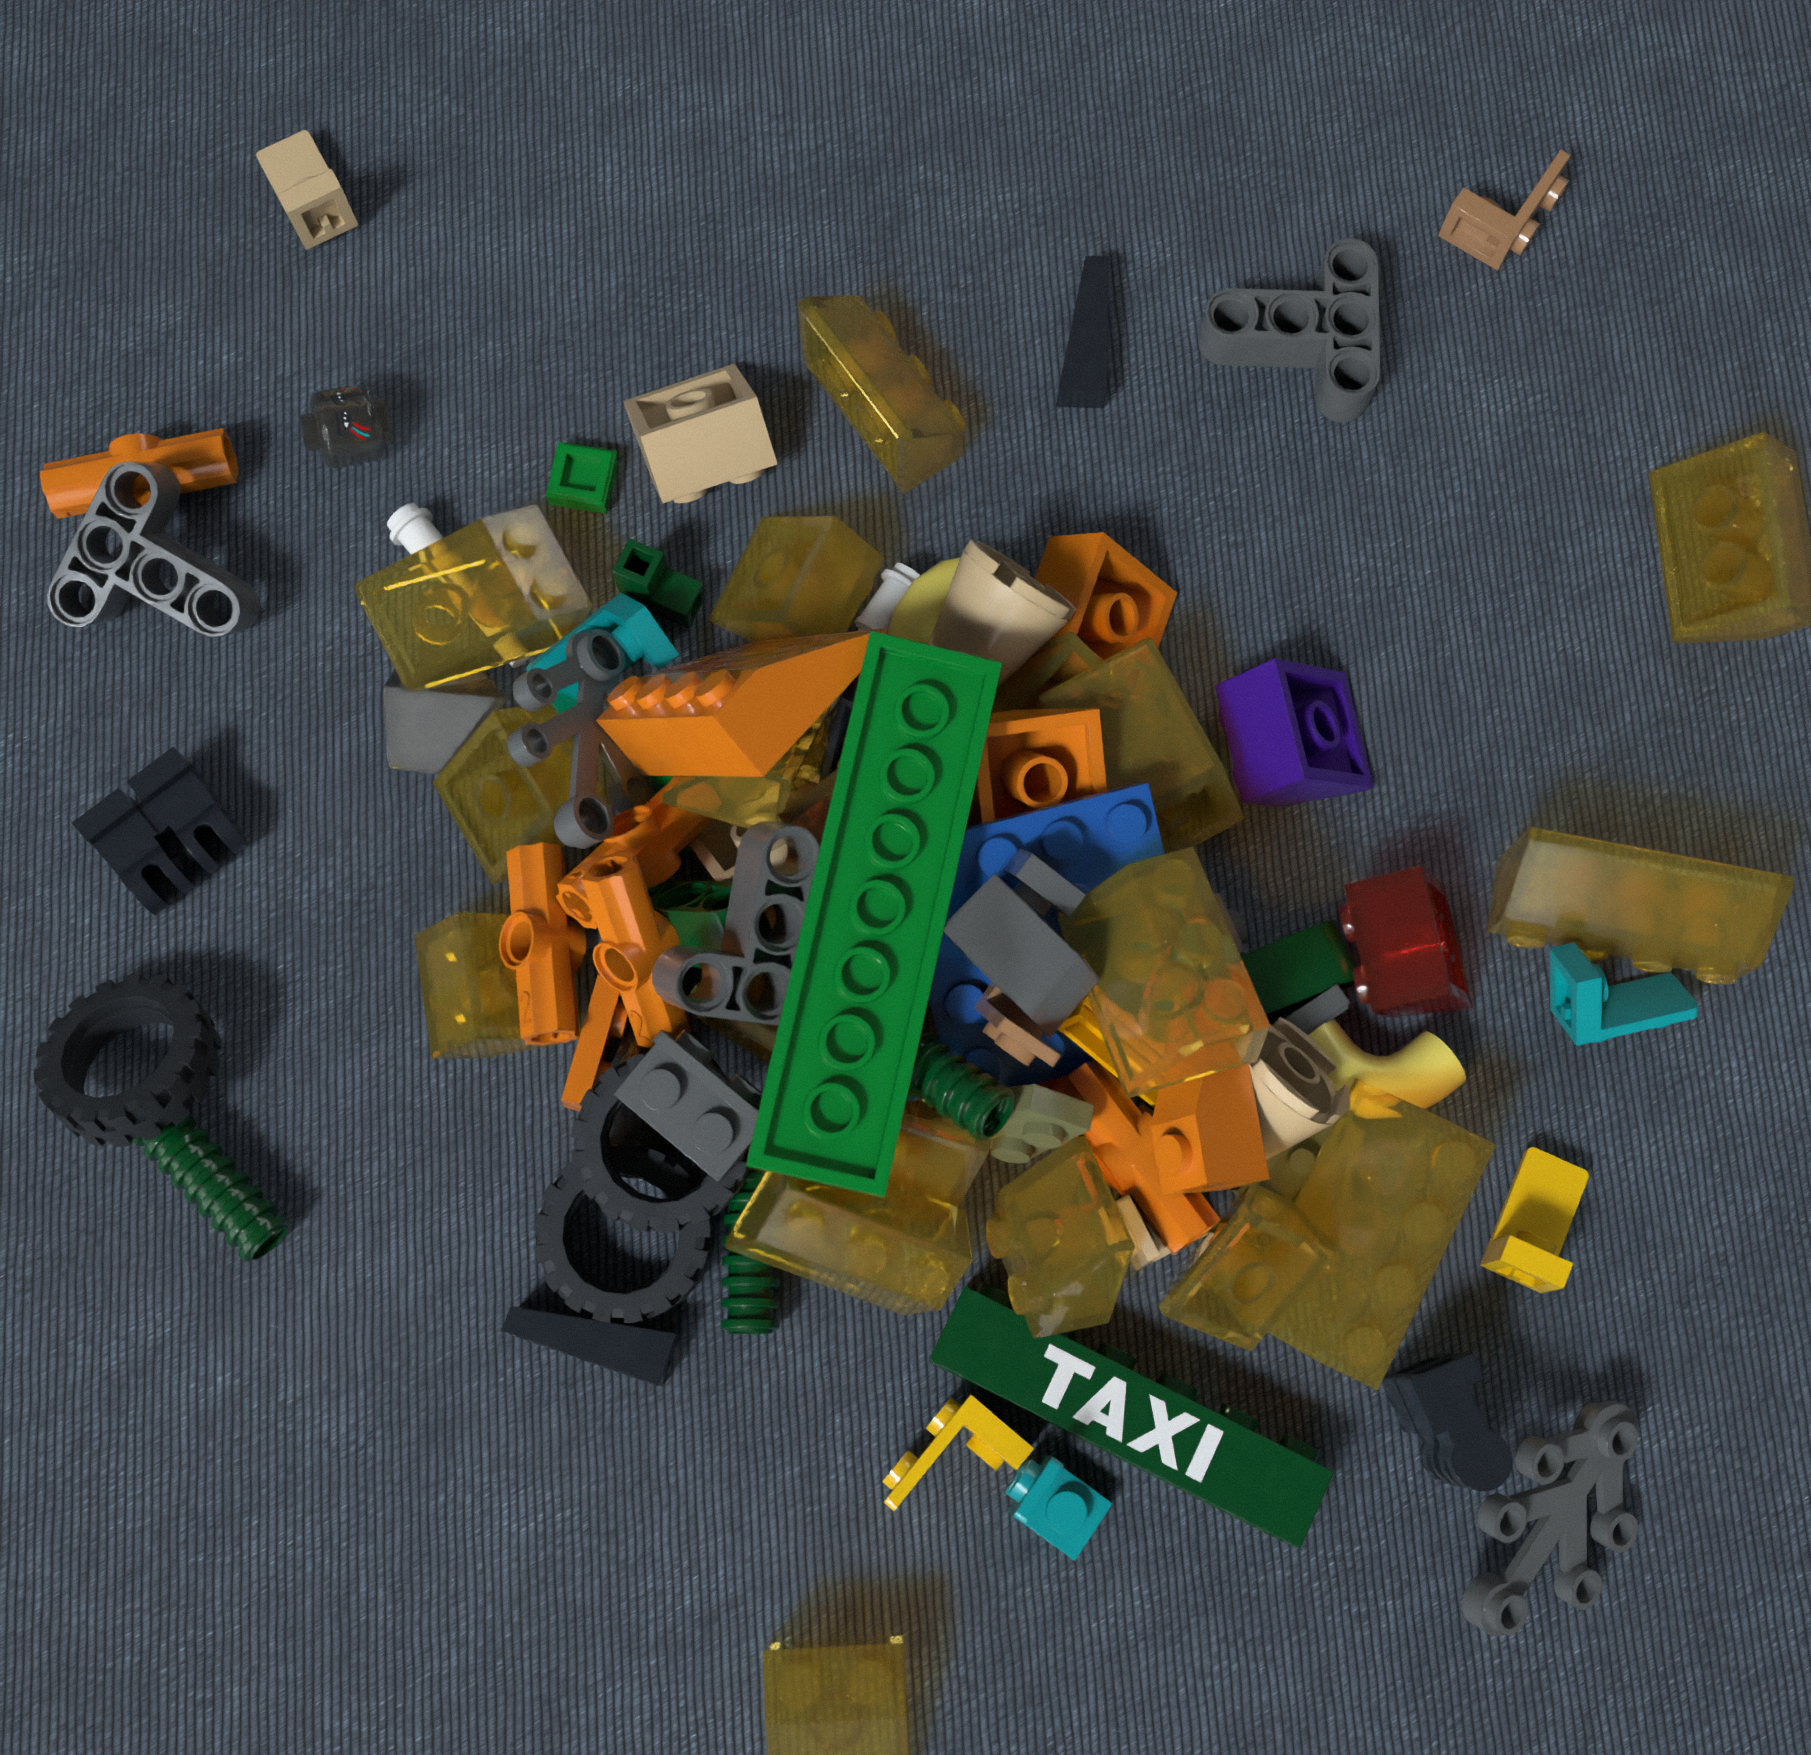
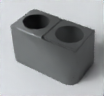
M996 874L945 923L943 932L1049 1039L1100 980L1086 960Z

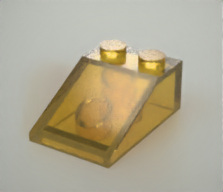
M537 504L481 518L362 579L354 587L359 601L408 694L543 653L585 621L592 607V603Z

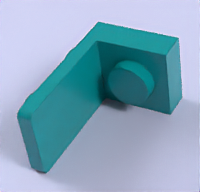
M620 592L528 664L526 671L528 672L533 668L546 670L566 660L568 640L582 630L594 631L602 629L611 633L623 648L626 660L625 668L641 658L661 670L675 659L679 653L646 606ZM578 682L557 691V697L551 705L559 714L577 705Z
M1575 942L1550 948V1011L1576 1046L1603 1042L1609 1038L1652 1028H1664L1674 1023L1698 1017V1003L1671 973L1608 986L1601 967L1597 964L1592 965Z
M1044 1455L1039 1464L1032 1459H1027L1005 1491L1008 1496L1014 1499L1007 1512L1075 1561L1113 1503L1064 1469V1464L1053 1456Z

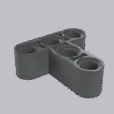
M1348 238L1335 242L1325 254L1314 291L1230 288L1218 291L1212 295L1206 304L1197 340L1200 352L1212 363L1225 366L1315 368V400L1317 408L1323 416L1331 421L1340 423L1354 421L1361 417L1366 410L1380 377L1379 279L1376 253L1370 245L1362 240ZM1336 274L1349 275L1355 281L1343 280ZM1217 324H1232L1239 331H1225L1218 327ZM1276 325L1291 326L1298 333L1290 334L1283 332ZM1336 327H1348L1351 330H1353L1356 333V335H1346L1340 332ZM1337 380L1350 381L1356 385L1358 390L1345 389L1337 383Z
M121 462L111 467L104 476L49 585L47 593L48 607L53 616L62 624L71 627L107 623L117 618L123 611L129 597L133 594L193 630L209 637L239 633L250 628L258 619L260 602L254 588L247 582L163 534L178 504L180 485L174 472L167 466L157 462ZM140 474L148 480L151 489L150 498L144 506L136 500L133 493L134 481ZM112 528L119 533L123 543L122 553L117 560L109 554L106 548L107 534ZM165 560L172 563L177 571L178 581L173 591L168 590L160 579V568ZM84 582L91 587L95 595V604L91 612L84 609L79 601L80 587ZM219 591L227 595L232 603L233 613L227 623L219 619L214 611L213 602Z
M762 821L750 826L743 834L737 852L721 950L690 945H677L665 950L656 960L652 970V984L656 993L665 1002L700 1016L778 1025L820 849L816 838L807 829L774 821ZM783 838L787 845V857L782 866L775 870L770 861V853L776 841ZM773 905L776 912L774 928L769 934L762 937L759 931L761 913L767 907ZM699 963L702 969L700 986L695 992L685 996L682 989L683 977L691 966ZM762 972L765 979V988L759 999L750 1004L747 998L749 982L755 975Z

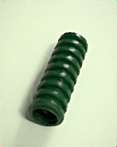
M922 1029L908 1092L915 1097L920 1096L921 1101L930 1108L936 1107L937 1113L944 1118H952L954 1125L961 1130H968L969 1135L978 1142L986 1141L996 1135L1005 1126L1012 1114L1015 1101L1014 1091L1005 1084L998 1085V1080L989 1073L982 1074L980 1067L973 1062H966L964 1056L957 1051H950L949 1046L941 1040H934L933 1035Z
M188 1115L177 1125L171 1122L161 1128L163 1134L148 1141H145L143 1137L133 1139V1143L137 1147L145 1146L144 1154L150 1161L159 1160L157 1168L163 1175L172 1174L170 1182L177 1190L186 1189L184 1197L190 1204L200 1203L198 1212L204 1219L213 1217L211 1226L217 1233L227 1232L225 1241L229 1246L241 1247L238 1255L244 1262L262 1258L274 1249L287 1234L291 1223L285 1214L275 1215L276 1205L271 1200L262 1201L264 1194L257 1185L248 1186L250 1178L244 1171L235 1172L236 1163L231 1157L221 1158L223 1149L218 1143L208 1144L209 1134L203 1128L195 1129L197 1122L191 1115Z
M749 1167L743 1187L728 1203L730 1206L729 1214L723 1215V1224L729 1226V1234L722 1237V1244L729 1247V1255L722 1257V1266L728 1267V1276L722 1278L721 1286L728 1288V1298L721 1299V1307L728 1309L727 1319L721 1320V1329L727 1330V1333L771 1334L773 1330L780 1329V1321L773 1319V1309L780 1308V1299L774 1298V1288L780 1287V1278L774 1277V1268L781 1266V1258L774 1256V1247L781 1245V1236L775 1235V1226L781 1225V1215L775 1214V1206L781 1205V1195L775 1193V1186L782 1183V1175Z

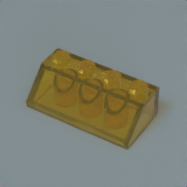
M1530 827L1497 859L1487 932L1506 935L1505 941L1507 943L1523 948H1542L1545 946V943L1564 945L1575 942L1588 960L1608 959L1609 955L1633 959L1632 966L1643 971L1670 972L1674 967L1695 971L1696 979L1702 982L1720 985L1734 984L1739 978L1762 966L1792 893L1794 877Z
M1355 1078L1349 1090L1350 1109L1341 1116L1338 1122L1332 1125L1240 1316L1316 1361L1378 1391L1496 1144L1436 1114Z

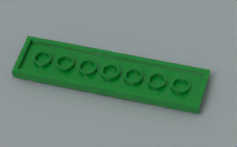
M870 631L746 1167L877 1197H885L1002 667L1001 662Z

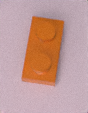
M600 975L596 979L561 1098L565 1108L579 1112L582 1108L580 1106L581 1100L588 1089H593L600 1080L599 1077L606 1070L615 1066L614 1063L604 1061L611 1037L623 1039L629 1021L620 992L608 985Z

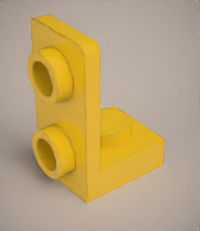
M1531 1147L1526 1149L1480 1266L1539 1293L1563 1289L1573 1263L1559 1257V1254L1588 1181V1172L1538 1148Z
M969 1395L962 1405L950 1397L926 1427L935 1436L919 1458L907 1450L882 1481L892 1490L883 1503L895 1511L963 1426L973 1434L965 1445L995 1471L999 1469L1004 1461L1017 1470L1034 1448L972 1395Z

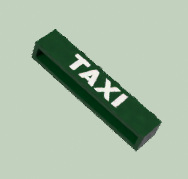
M981 1282L977 1292L964 1286L928 1360L929 1363L1289 1546L1301 1549L1334 1473L1317 1464L1321 1454L1319 1450L1286 1434H1283L1278 1444L1255 1432L1259 1420L1227 1404L1222 1403L1219 1412L1216 1413L1194 1402L1198 1390L1165 1373H1161L1158 1381L1155 1382L1133 1371L1137 1359L1106 1343L1101 1342L1097 1352L1073 1341L1077 1329L1049 1314L1041 1312L1036 1322L1013 1310L1017 1299L994 1286Z

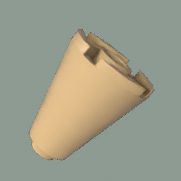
M971 539L962 552L928 645L1001 662L1002 667L997 688H999L1070 621L1069 619L1076 608L1048 584L1045 587L1029 575L1030 571L990 546L980 541L976 543Z
M1257 1012L1242 1024L1264 1151L1266 1160L1338 1122L1341 1116L1350 1109V1093L1346 1084L1340 1090H1336L1328 1076L1336 1066L1310 1036L1293 1023L1281 1017L1273 1025L1262 1022L1266 1013Z

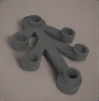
M602 629L594 631L582 630L576 633L567 642L566 660L546 670L533 668L515 679L513 683L514 697L518 704L529 712L539 711L551 704L557 697V691L578 682L577 705L540 725L534 722L527 723L513 731L507 740V747L511 757L519 765L531 767L549 757L554 746L574 736L569 799L559 806L554 818V829L558 838L565 845L580 849L589 848L607 839L614 829L612 811L606 801L596 793L599 755L613 778V781L608 786V797L612 806L621 813L634 806L645 805L651 799V791L647 781L636 772L629 758L596 721L602 714L603 701L607 708L610 706L607 698L613 689L620 684L618 677L624 670L626 661L621 645L611 633Z
M1616 1401L1590 1403L1576 1417L1573 1431L1545 1439L1540 1436H1530L1520 1444L1515 1457L1518 1471L1526 1477L1546 1485L1510 1496H1505L1501 1493L1488 1496L1480 1506L1478 1524L1485 1533L1501 1542L1510 1543L1520 1537L1525 1529L1526 1522L1536 1519L1538 1521L1502 1577L1493 1572L1481 1573L1467 1586L1463 1595L1462 1610L1465 1618L1471 1624L1491 1636H1509L1517 1633L1523 1627L1528 1615V1606L1523 1595L1558 1540L1559 1571L1554 1582L1556 1595L1561 1600L1580 1610L1589 1609L1597 1602L1602 1591V1579L1596 1571L1587 1567V1495L1595 1482L1597 1512L1594 1514L1590 1526L1592 1538L1597 1543L1620 1553L1628 1550L1633 1545L1638 1534L1636 1518L1623 1510V1463L1633 1454L1638 1442L1637 1419L1629 1407ZM1576 1460L1565 1479L1553 1482L1560 1475L1564 1463Z

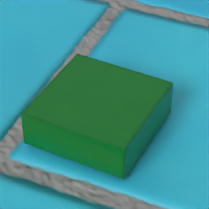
M558 442L546 492L548 504L607 514L619 464L617 451Z

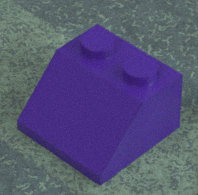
M1274 658L1215 685L1220 706L1218 713L1219 721L1227 735L1234 765L1232 770L1233 780L1241 794L1243 803L1284 807L1364 792L1374 788L1345 672Z

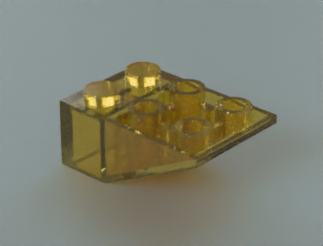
M1149 636L1037 696L1042 709L1094 707L1100 709L1107 790L1138 782H1147L1149 784L1166 861L1175 858L1245 819L1222 762L1156 644Z

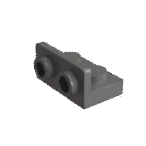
M683 1029L677 1038L669 1031L661 1030L652 1040L655 1045L613 1095L714 1180L720 1182L750 1147L762 1092L739 1073H736L730 1081L724 1078L709 1065L716 1054L686 1029Z

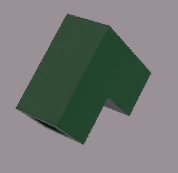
M630 538L612 570L619 593L621 592L643 604L649 612L689 629L706 598L703 582L668 568L663 552Z

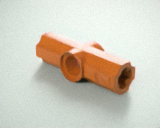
M224 428L165 440L151 434H127L111 441L109 451L44 464L43 471H40L42 491L46 496L50 511L58 519L85 514L104 476L111 467L121 462H157L167 466L174 472L179 481L180 494L237 483V476H239L237 457L233 450L230 436ZM140 474L134 481L133 493L136 500L144 506L150 498L151 489L148 480Z
M675 776L645 805L634 806L617 814L614 817L612 834L557 884L559 893L556 895V898L565 913L576 919L584 928L598 929L581 880L583 877L581 868L595 857L607 856L617 851L636 853L647 889L657 886L671 877L679 869L682 862L678 853L721 813L720 804L724 799L716 784L704 776Z
M545 842L532 845H518L506 852L511 915L506 919L501 929L499 952L505 966L516 970L521 1039H524L525 1044L543 1046L553 1043H567L580 1037L574 972L579 969L585 956V930L577 920L569 918V915L565 913L556 898V895L559 893L557 884L566 876L564 852L561 851V846Z
M617 851L607 856L595 857L581 868L583 873L581 880L602 938V942L595 946L593 950L594 965L604 981L620 992L638 1046L651 1049L655 1045L652 1040L661 1030L669 1031L676 1038L683 1029L691 1032L688 1023L690 1020L688 1012L665 1002L656 993L652 984V970L656 960L665 950L681 945L680 938L670 921L659 912L654 911L636 853Z
M1094 1059L1084 1063L1053 1089V1091L1094 1105L1090 1131L1084 1133L1087 1140L1093 1146L1091 1153L1119 1194L1122 1197L1126 1195L1131 1197L1134 1204L1145 1217L1148 1225H1151L1164 1247H1167L1173 1256L1201 1238L1220 1222L1221 1219L1201 1192L1162 1195L1158 1168L1154 1158V1144L1151 1132L1153 1117L1147 1111L1140 1112L1128 1096L1123 1085L1099 1062Z

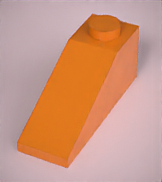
M1222 977L1180 992L1178 996L1151 1123L1154 1158L1158 1168L1162 1195L1223 1191L1270 1179L1233 977Z

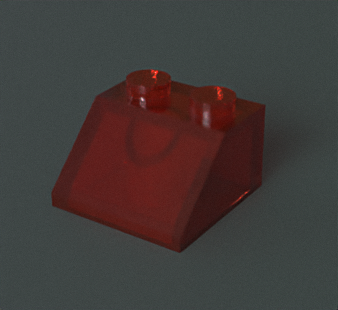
M1417 866L1344 885L1348 903L1340 905V917L1347 940L1349 942L1357 941L1362 965L1354 967L1353 975L1356 990L1363 1005L1370 1004L1373 1012L1385 1018L1460 1011L1473 1008L1446 888L1440 881L1422 866Z

